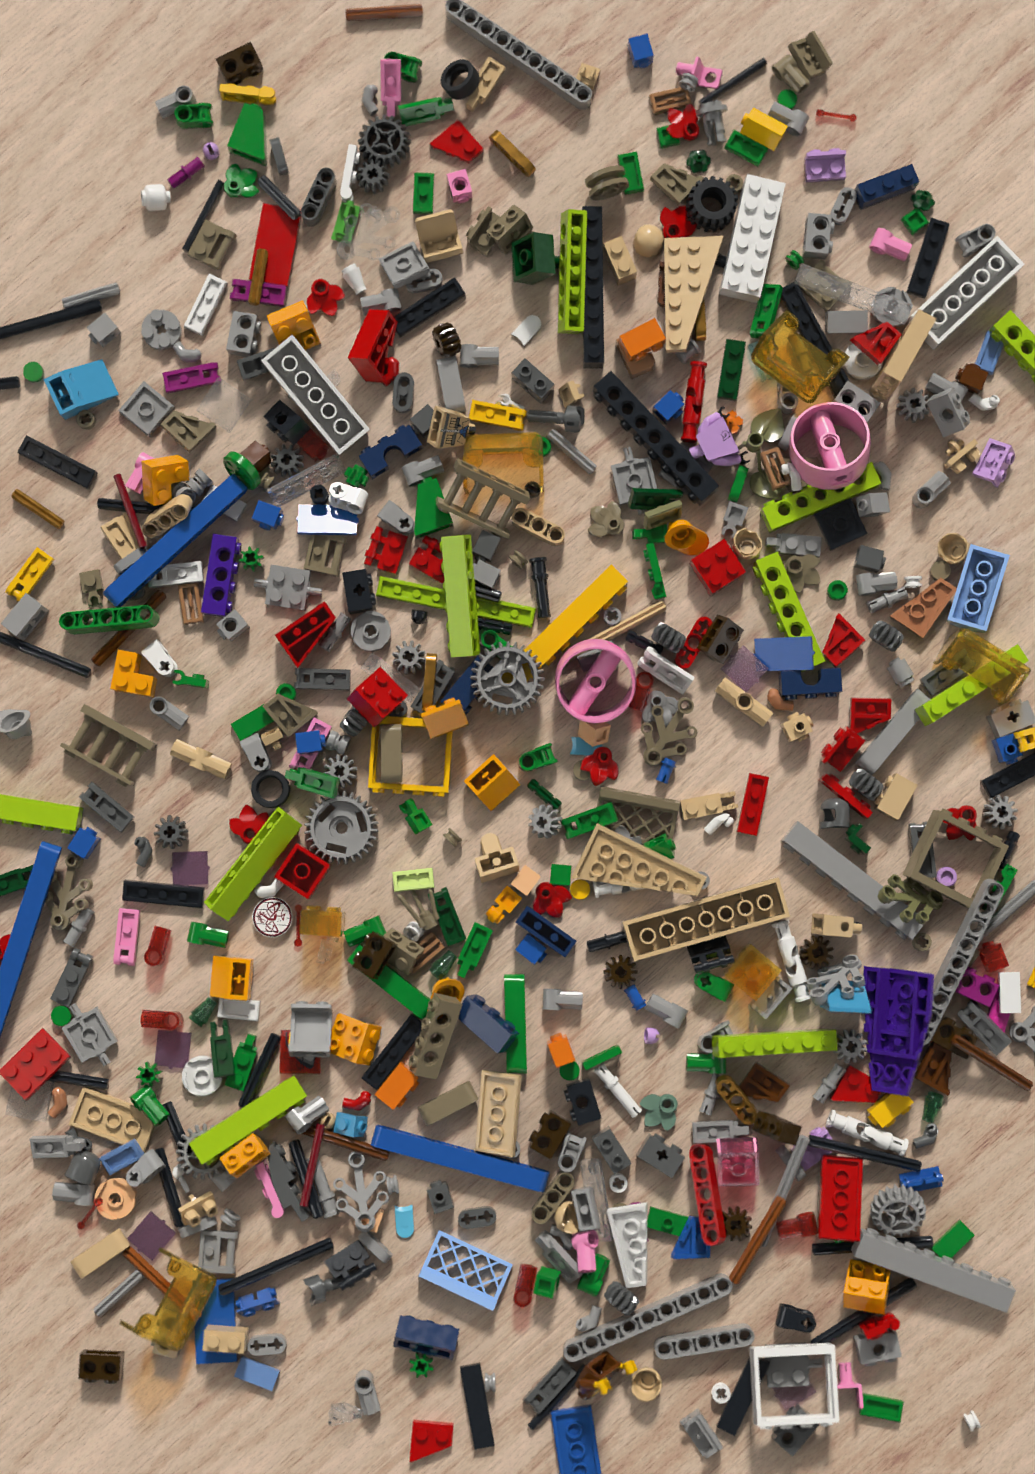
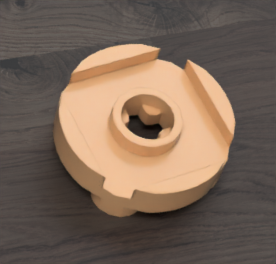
M113 1177L103 1182L95 1193L98 1212L111 1220L127 1216L135 1207L136 1189L130 1186L123 1178ZM117 1193L120 1195L121 1201H117L114 1204L112 1203L113 1198H111V1194L115 1195Z

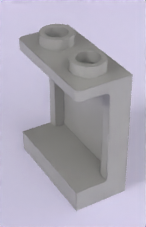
M305 1001L291 1004V1031L288 1049L290 1057H331L333 1012L331 1004L323 1001L316 1002V1004H308Z

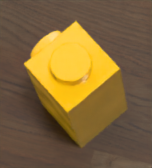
M753 108L749 114L745 113L740 124L743 127L740 133L775 151L788 126Z
M886 1093L867 1109V1112L870 1114L867 1118L874 1126L878 1124L881 1128H888L896 1121L895 1118L900 1113L902 1115L907 1113L912 1108L910 1105L914 1102L909 1096Z

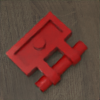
M376 526L374 533L370 537L369 549L366 550L364 555L366 557L364 564L372 566L373 559L379 561L377 569L396 575L408 536L389 530L386 538L381 536L383 528ZM379 543L384 544L382 554L376 553Z
M425 535L422 542L428 545L426 551L418 547L409 565L443 585L445 581L441 568L443 557L439 559L432 555L434 549L442 553L439 540Z
M886 1313L885 1315L879 1317L876 1315L859 1324V1327L867 1339L876 1340L881 1338L883 1333L887 1332L886 1330L889 1328L891 1330H898L900 1321L894 1314Z

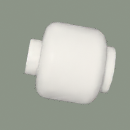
M162 184L146 185L144 190H141L142 206H145L148 211L165 210L167 203L171 202L170 191H166Z

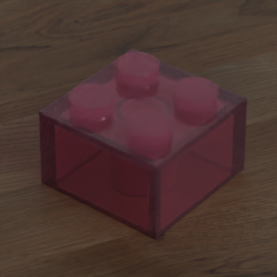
M757 1137L716 1138L718 1187L759 1186V1147Z

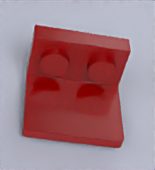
M845 726L844 729L840 727L833 736V743L831 745L827 743L821 751L822 762L824 764L828 762L839 772L844 769L865 742V739L848 726Z

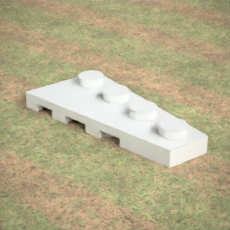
M647 1202L608 1208L607 1214L626 1288L646 1286Z

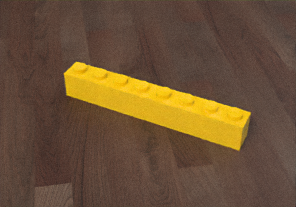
M612 564L525 648V652L530 649L532 650L531 657L537 655L535 663H542L537 667L538 670L545 664L548 666L552 664L556 659L554 655L558 651L564 652L571 645L569 641L574 636L578 638L585 631L583 627L588 622L592 624L599 617L597 613L602 608L606 610L612 605V598L616 595L620 597L628 589L626 587L628 580ZM528 662L522 664L526 681L528 682L531 678L533 679ZM506 672L502 675L501 679L504 683L509 684L513 681V675Z

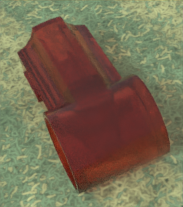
M644 671L637 675L635 694L628 707L642 712L654 682L653 676L649 672ZM647 675L650 678L648 686L640 685V676Z
M154 926L148 949L144 954V960L148 965L160 966L164 963L172 930ZM156 951L159 954V960L153 963L150 955Z
M146 1009L142 1010L140 1020L141 1027L167 1030L178 1029L184 1022L183 1015L178 1011ZM171 1015L176 1017L177 1022L175 1026L169 1023Z
M814 1212L801 1213L795 1218L776 1222L780 1240L818 1234Z
M520 1263L514 1291V1302L517 1306L526 1307L531 1303L538 1267ZM524 1291L529 1297L526 1301H520L517 1299V1294Z

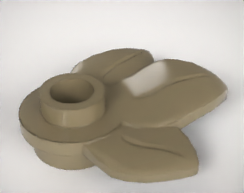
M611 501L607 508L603 506L591 508V517L595 523L588 529L590 534L604 537L608 534L618 535L623 531L625 524L621 518L622 510L617 503ZM617 522L616 527H611V524Z
M807 554L803 557L791 556L786 560L785 569L789 573V579L796 592L800 593L803 590L804 583L811 585L820 583L819 573L815 569L821 561L818 557ZM797 562L799 564L798 569H792L791 564Z

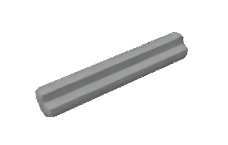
M112 283L63 298L62 303L65 309L120 294V288L117 283Z
M555 429L550 431L547 438L588 474L594 472L596 465Z
M136 1269L94 1308L96 1315L99 1317L104 1315L140 1282L144 1275Z

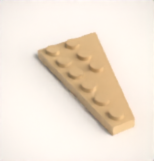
M724 236L664 238L666 353L687 351Z
M597 823L571 878L698 896L707 877Z

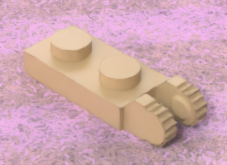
M735 791L680 800L683 820L723 813L725 810L739 808L738 803L728 804L727 806H722L721 803L722 798L736 796Z

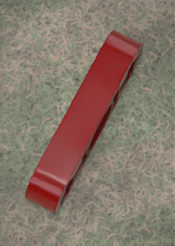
M700 617L686 638L683 648L685 647L689 652L695 653L694 656L689 654L687 657L689 664L684 663L681 665V660L678 659L679 656L683 657L687 652L683 648L675 656V665L683 670L692 665L700 651L697 648L689 647L688 641L694 637L699 640V643L701 642L702 637L694 634L693 631L695 630L698 633L701 628L699 622L703 623L706 621L708 622L707 627H710L712 620L708 617ZM704 629L701 635L704 636L707 632V629Z

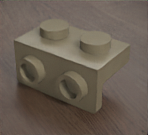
M815 31L810 32L803 39L791 42L787 47L801 72L808 80L823 75L833 65L831 58Z
M391 928L383 936L398 945L388 963L409 975L413 971L417 958L423 953L424 948L399 931ZM380 941V943H379L378 948H377L376 951L381 950V948H382V942H381V941Z

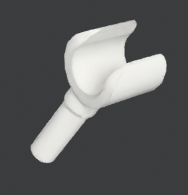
M508 394L498 395L503 398L504 402L497 401L496 404L508 405L524 410L525 407L513 402Z
M179 1163L173 1169V1176L179 1180L185 1193H188L190 1189L182 1176L185 1174L186 1169H181V1164Z

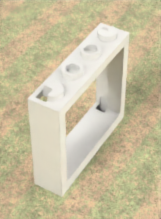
M813 1343L749 1347L753 1424L760 1427V1429L770 1430L772 1426L790 1429L793 1428V1425L800 1424L802 1428L813 1427V1424L821 1423V1426L828 1427L833 1425V1423L839 1422L834 1344ZM824 1354L828 1413L761 1417L758 1357Z

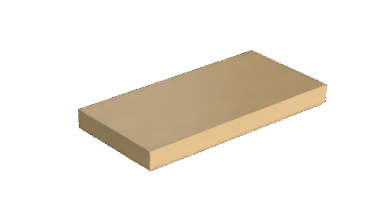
M482 1070L475 1151L515 1157L522 1075Z
M89 1087L82 1088L68 1124L120 1145L135 1138L144 1153L155 1128V1125L144 1112L139 1111L133 1104Z

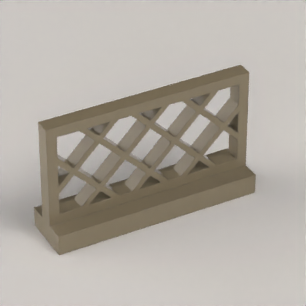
M604 786L600 787L597 807L602 805V800L610 801L615 807L614 810L618 811L623 819L614 826L612 823L609 824L611 826L610 830L614 831L615 828L625 822L631 830L629 834L637 836L635 833L643 826L646 827L650 836L642 839V844L650 841L649 839L652 837L653 839L656 838L655 835L663 830L668 834V839H673L680 807L678 800ZM625 804L631 805L635 811L626 818L619 810ZM645 808L651 809L654 814L647 821H644L639 814ZM664 812L673 813L672 821L664 826L658 816ZM637 814L643 824L633 830L627 820ZM657 818L662 828L652 833L647 824Z

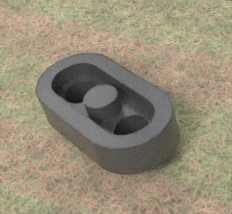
M403 372L395 377L392 404L397 412L406 413L412 408L414 379L409 373ZM403 381L408 382V385L406 387L401 386V383ZM404 400L406 401V405L400 406L399 402Z

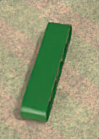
M139 605L66 612L60 616L59 625L68 633L76 635L152 628L159 623L160 617L150 606ZM151 613L150 618L145 620V616ZM132 615L131 619L126 622L127 616ZM109 617H112L111 622L106 623L107 619ZM93 618L92 623L87 625L88 621ZM74 620L73 625L68 627L70 621Z
M361 944L357 946L347 959L352 965L354 964V956L364 947ZM367 958L364 962L367 969L372 966L370 958ZM387 964L378 980L371 979L420 1019L426 1018L430 998Z
M504 974L505 1020L510 1021L515 1026V1030L519 1032L506 1051L507 1073L527 1074L524 974Z

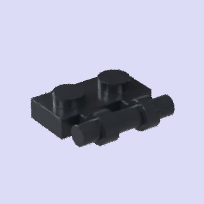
M725 935L687 946L692 964L701 963L693 966L695 973L710 972V969L717 967L725 968L728 967V964L735 963L733 955L725 957V955L731 954V949ZM718 957V959L707 962V960Z
M360 1240L355 1241L324 1261L334 1280L341 1276L343 1277L344 1281L338 1284L341 1291L348 1287H354L356 1282L364 1277L368 1278L373 1271L377 1270L373 1262L368 1266L364 1264V1261L368 1260L370 1256ZM358 1266L360 1271L350 1276L348 1272Z

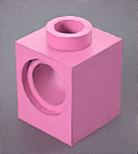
M466 169L448 173L447 182L453 203L469 201V198H472V189ZM457 185H463L465 186V189L462 191H458L455 189V187Z

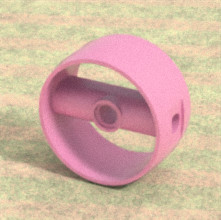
M836 402L814 405L805 410L793 425L789 441L791 463L799 472L801 479L810 486L824 490L846 487L862 475L870 457L871 436L868 425L863 416L848 405ZM833 425L850 429L858 435L865 448L862 453L849 464L846 463L840 446V438L836 434ZM811 429L825 468L810 464L796 450V444L799 439Z
M603 639L581 641L569 648L557 665L555 673L557 697L566 711L581 721L588 723L610 721L622 714L634 697L636 676L633 663L622 648L610 641ZM601 649L602 651L570 700H568L561 689L559 681L564 666L572 657L580 652ZM622 659L631 673V683L628 692L612 708L603 711H588ZM592 677H599L601 682L594 685L590 682V679Z

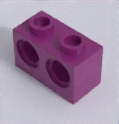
M967 966L962 978L967 975L970 978V983L964 987L960 980L955 992L990 1007L1000 985L994 983L995 978L986 974L981 977L976 974L977 970ZM983 984L988 986V992L985 995L980 993V987Z

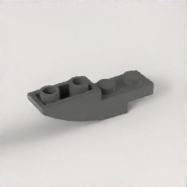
M274 1141L269 1145V1152L271 1154L268 1156L274 1189L283 1208L285 1209L292 1205L303 1222L311 1214L309 1212V1205L308 1207L300 1206V1190L295 1183H291V1180L296 1176L295 1172L297 1170L291 1161L288 1162L284 1156L286 1152L280 1143L277 1145Z

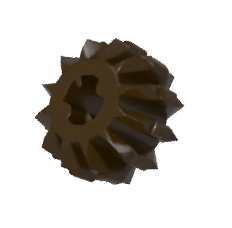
M442 323L433 328V340L441 356L445 358L452 357L460 352L461 340L456 332V328L451 323Z
M814 935L810 938L811 943L809 940L804 939L803 941L807 946L799 947V949L805 950V953L799 954L800 958L807 957L803 964L807 965L810 962L811 969H814L816 964L818 969H822V962L828 966L829 962L826 958L833 959L834 957L828 954L834 948L826 947L830 941L825 940L823 942V936H819L816 941ZM819 947L818 951H821V954L816 955L814 958L815 954H812V950H816Z
M621 954L618 956V962L612 956L611 960L614 964L611 965L609 962H606L605 965L610 967V970H603L604 974H610V976L605 978L606 982L614 979L611 987H614L617 982H619V989L623 988L622 982H625V985L630 987V983L627 980L636 981L631 974H638V971L630 969L636 963L632 962L627 965L630 961L628 956L624 962H622L623 956ZM622 966V969L626 970V974H622L623 977H619L615 973L616 969L619 970L617 967Z
M729 1206L728 1214L722 1211L725 1217L723 1219L726 1237L730 1235V1241H734L735 1236H737L738 1240L742 1241V1233L747 1237L749 1236L745 1229H752V1225L748 1224L752 1218L751 1216H746L747 1210L744 1209L740 1212V1207L736 1206L735 1212H733V1209ZM734 1220L736 1222L737 1220H740L738 1221L739 1226L731 1227V1221Z

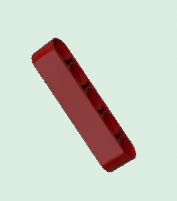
M695 1144L689 1150V1158L702 1239L709 1246L720 1245L726 1239V1231L713 1151L707 1144ZM700 1148H702L704 1151V1156L702 1158L698 1156V1150ZM703 1168L707 1171V1177L705 1179H703L701 1176V1171ZM706 1189H708L711 1193V1196L708 1200L704 1196V1192ZM709 1210H712L714 1213L712 1221L708 1218ZM712 1231L717 1233L716 1241H713L711 1238Z

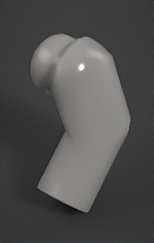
M177 342L172 346L184 362L194 363L202 356L200 350H186L181 342Z
M884 462L873 463L876 472L881 476L880 489L890 490L891 471Z
M592 1305L590 1314L577 1320L576 1328L580 1331H587L596 1327L602 1308Z

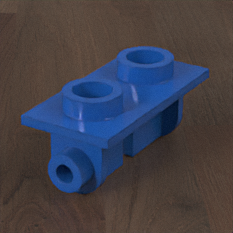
M939 1166L921 1169L919 1172L911 1171L899 1174L901 1186L904 1185L905 1189L911 1187L913 1192L943 1186L942 1182L944 1180L942 1173L940 1174Z
M268 1287L257 1291L258 1299L256 1300L253 1293L239 1297L238 1300H235L237 1308L241 1309L236 1310V1312L240 1316L250 1317L255 1315L256 1311L274 1309L275 1305L280 1304V1301L274 1298V1296H277L276 1289Z

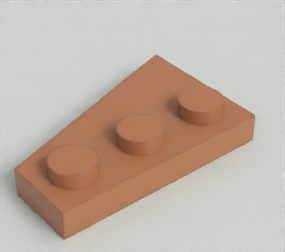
M940 578L889 617L923 639L957 588Z

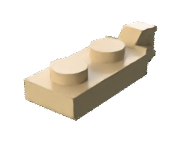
M490 57L487 58L479 71V85L469 96L466 109L473 112L478 103L482 105L487 100L504 73L506 66Z

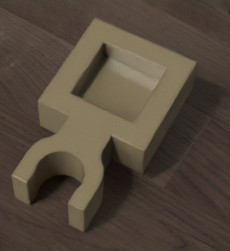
M96 569L79 573L82 592L89 593L88 605L93 606L92 599L95 597L98 598L99 604H103L102 597L98 594L99 590H104L100 570Z

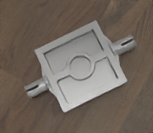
M628 447V451L627 448L623 449L625 461L611 465L619 505L628 503L632 488L657 489L650 457L642 459L633 458L631 447ZM638 510V515L644 514L646 510Z
M271 565L267 580L256 578L254 582L262 583H254V587L265 588V604L305 610L309 595L320 597L322 593L314 592H322V588L311 587V571Z
M76 1003L69 1006L75 1018L69 1024L62 1027V1030L81 1062L83 1063L91 1057L98 1056L103 1066L110 1063L111 1061L105 1051L118 1040L99 1007L97 1006L88 1012L81 1013Z
M802 1342V1343L765 1344V1346H772V1345H793V1344H806V1343H805V1342ZM808 1355L764 1358L770 1361L766 1371L768 1388L809 1386L810 1368H822L821 1359H809Z

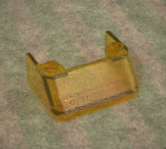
M536 432L472 434L466 438L463 461L479 468L483 463V455L523 454V461L528 467H539L540 491L545 492L544 442L540 434ZM468 477L463 481V489L466 495L470 494Z
M961 628L949 636L933 662L935 665L942 662L941 665L948 670L959 668L992 689L993 698L999 701V705L1010 701L1031 672L1028 666L966 628Z
M160 1247L158 1251L171 1258L167 1265V1273L174 1278L155 1315L150 1313L143 1314L135 1326L122 1320L119 1324L144 1339L170 1350L178 1351L183 1348L216 1285L217 1279L211 1272Z

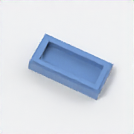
M987 331L975 364L979 365L982 370L989 372V375H992L1004 344L996 342L990 335L992 332Z
M134 1138L102 1155L100 1161L110 1176L139 1161L144 1152Z
M242 1356L234 1377L272 1391L280 1370Z

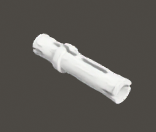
M604 1063L600 1064L599 1068H595L594 1072L604 1082V1087L613 1093L632 1118L636 1117L637 1113H640L642 1109L618 1082V1077L613 1076Z

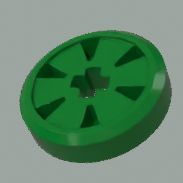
M230 451L223 458L224 467L230 476L235 474L247 486L248 490H255L261 484L257 469L246 457L240 453Z

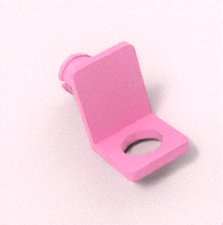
M696 56L694 65L678 62L676 67L677 75L689 73L697 77L699 82L696 86L718 89L723 71L721 69L704 67L700 57ZM710 73L716 75V80L712 83L706 82V77Z
M851 1362L838 1363L840 1382L837 1384V1389L856 1388L857 1406L863 1409L862 1385L852 1381Z

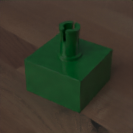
M532 232L511 243L514 282L534 285L556 274L555 268L559 269L560 256H554L553 235Z

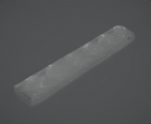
M801 263L794 281L796 285L863 310H868L871 313L903 325L907 323L913 304Z

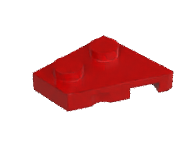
M838 613L822 654L837 668L866 640Z
M850 697L849 728L858 734L866 729L875 727L879 723L890 720L892 699Z

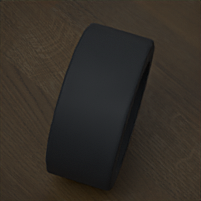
M460 59L450 63L445 68L440 81L442 88L452 99L461 100L469 97L477 89L480 76L479 72L468 60ZM468 72L464 82L452 87L453 82L459 75Z
M262 771L252 781V797L262 807H279L289 797V781L278 771ZM269 777L276 778L282 784V794L274 801L263 799L259 793L260 783Z

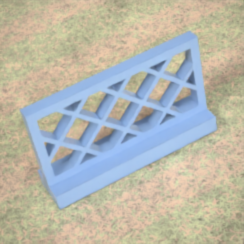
M439 1230L418 1276L493 1311L513 1264ZM443 1236L449 1239L452 1248L440 1252L438 1247L440 1237ZM452 1241L458 1243L459 1245L453 1246ZM464 1246L468 1249L470 1256L459 1260L455 1249ZM435 1248H437L438 1253L433 1255ZM453 1250L456 1262L445 1266L441 1254ZM471 1250L477 1252V1254L472 1255ZM482 1254L486 1256L488 1265L477 1269L473 1257ZM439 1255L443 1267L436 1270L428 1267L430 1259ZM489 1258L492 1259V1260H494V1261H496V1262L490 1263ZM471 1259L475 1270L464 1274L460 1262ZM501 1263L507 1266L504 1275L495 1277L493 1265ZM458 1264L461 1276L456 1278L450 1277L446 1268ZM490 1267L494 1279L482 1283L478 1271ZM442 1269H444L446 1275L443 1274V1273H441V1272H439V1271L442 1270ZM476 1272L480 1284L471 1287L467 1284L465 1276ZM463 1278L464 1283L458 1281L457 1279ZM495 1281L497 1291L494 1297L486 1294L483 1285ZM481 1286L483 1292L480 1291V1290H477V1289H475V1288H478V1287Z

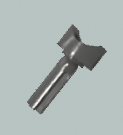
M568 405L565 413L528 410L527 419L528 422L564 424L566 432L577 433L584 424L585 410L580 406Z
M360 1269L349 1271L348 1274L352 1276L360 1271ZM317 1274L303 1279L305 1285L312 1289L309 1300L311 1306L325 1302L326 1292L338 1289V1284L344 1281L343 1277L341 1276L336 1280L332 1277L323 1281Z

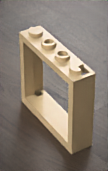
M918 309L903 330L902 335L870 389L875 398L879 397L887 401L895 391L934 325L936 318Z

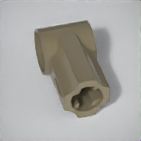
M787 54L772 66L774 75L780 81L784 80L796 95L802 94L810 85V81L798 69V65L791 55Z

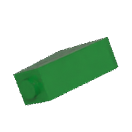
M244 103L227 144L228 150L232 154L266 167L267 145L264 111L257 104L251 103L250 105Z
M432 477L423 479L421 484H418L414 527L416 539L454 526L450 513L447 514L440 511L436 504L437 496L444 499L437 478L432 479Z

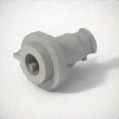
M718 100L703 103L700 105V109L696 111L697 117H703L708 146L716 145L713 122L715 124L717 142L725 143L727 141L724 137L725 128L722 113L727 112L728 109L727 105L722 104Z

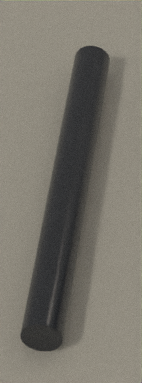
M763 57L718 87V89L700 99L699 104L711 102L767 65L766 59Z
M217 180L182 248L185 252H189L205 219H207L224 186L223 181Z
M584 1363L551 1402L528 1423L532 1430L543 1421L575 1386V1382L586 1366Z

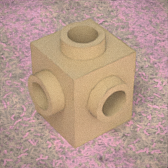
M798 712L788 716V721L780 725L789 743L796 739L801 742L809 738L808 733L813 731L811 727L814 726L809 716H806L805 713L799 715Z

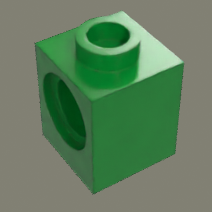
M666 833L644 843L645 847L665 857L675 858L676 845L672 838L668 839Z
M542 1266L536 1275L533 1294L553 1299L558 1291L561 1271Z

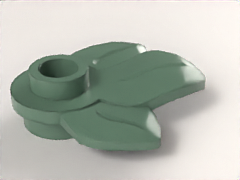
M650 1094L640 1101V1105L647 1109L644 1118L646 1126H656L661 1123L666 1131L674 1126L676 1122L675 1111L678 1103L673 1095L664 1094L658 1096ZM666 1100L671 1102V1106L668 1108L663 1105Z

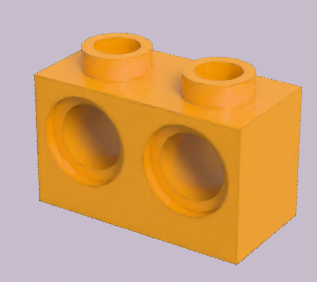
M252 1133L221 1156L220 1159L229 1174L238 1178L271 1153L261 1138Z

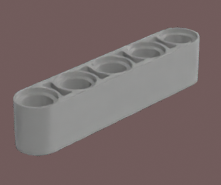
M917 688L855 763L873 775L920 719L914 709L930 700V698Z
M739 1323L661 1336L655 1340L654 1349L660 1359L666 1360L748 1346L754 1341V1333L748 1324ZM743 1330L749 1331V1336L745 1339L739 1337L740 1332ZM722 1334L729 1335V1339L726 1342L719 1341V1337ZM702 1337L709 1338L707 1345H700L699 1340ZM683 1340L689 1342V1346L685 1349L679 1348V1343ZM661 1344L669 1345V1349L666 1352L658 1350Z

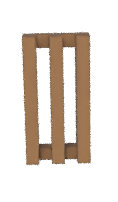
M681 87L649 94L653 115L666 113L670 108L676 110L683 109L689 103L692 105L689 91ZM685 92V95L655 102V99ZM679 101H684V102H680V103H676V104H672V105H667V104H671V103H675V102H679Z
M779 447L761 452V462L773 491L791 485L789 474L784 475L786 481L783 482L772 455L775 453L781 468V465L785 464Z
M199 583L178 585L184 625L204 622V616L201 613L202 603ZM192 587H194L199 618H196L195 616L193 596L191 590ZM186 588L189 600L191 619H188L187 617L186 603L183 590Z
M433 932L418 943V945L422 946L431 937L434 940L424 949L417 960L434 945L438 944L439 947L414 967L413 973L445 948Z

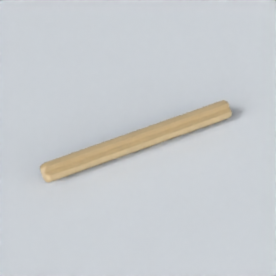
M659 601L590 639L610 641L666 611V605L663 601ZM586 650V651H583V652L578 653L577 655H575L574 657H572L567 663H569L570 661L576 659L577 656H579V655H581V654H583V653H586V652H588V651H591V650ZM564 653L559 655V659H561Z

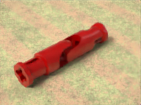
M691 361V374L687 381L682 420L684 428L680 441L697 443L696 435L701 420L705 389L704 374L707 363Z

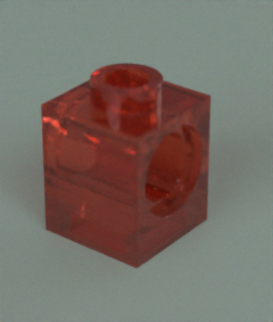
M312 429L297 442L298 446L314 462L318 459L322 460L328 454L327 450L329 447L327 443Z
M991 940L981 944L982 948L978 949L980 951L979 956L986 972L992 973L1009 966L1001 943H994Z

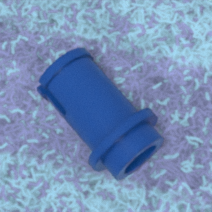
M665 757L664 761H661L663 764L656 780L668 784L673 768H676V762Z
M635 984L624 990L633 1005L632 1009L635 1008L638 1011L646 1006V999L643 1000Z

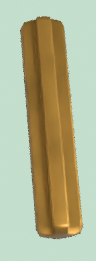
M258 249L248 299L249 304L258 306L260 303L268 257L266 249Z
M19 489L12 493L11 497L57 529L63 526L65 521Z

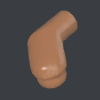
M60 1087L52 1090L54 1105L48 1111V1114L54 1119L67 1106L66 1092Z

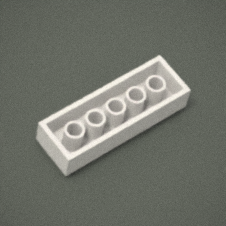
M747 174L742 186L719 295L757 303L760 299L786 183Z
M998 236L918 308L936 318L925 339V342L933 350L1024 266V263ZM918 309L909 317L907 323L911 321Z
M293 335L288 337L261 360L263 365L338 455L370 430Z

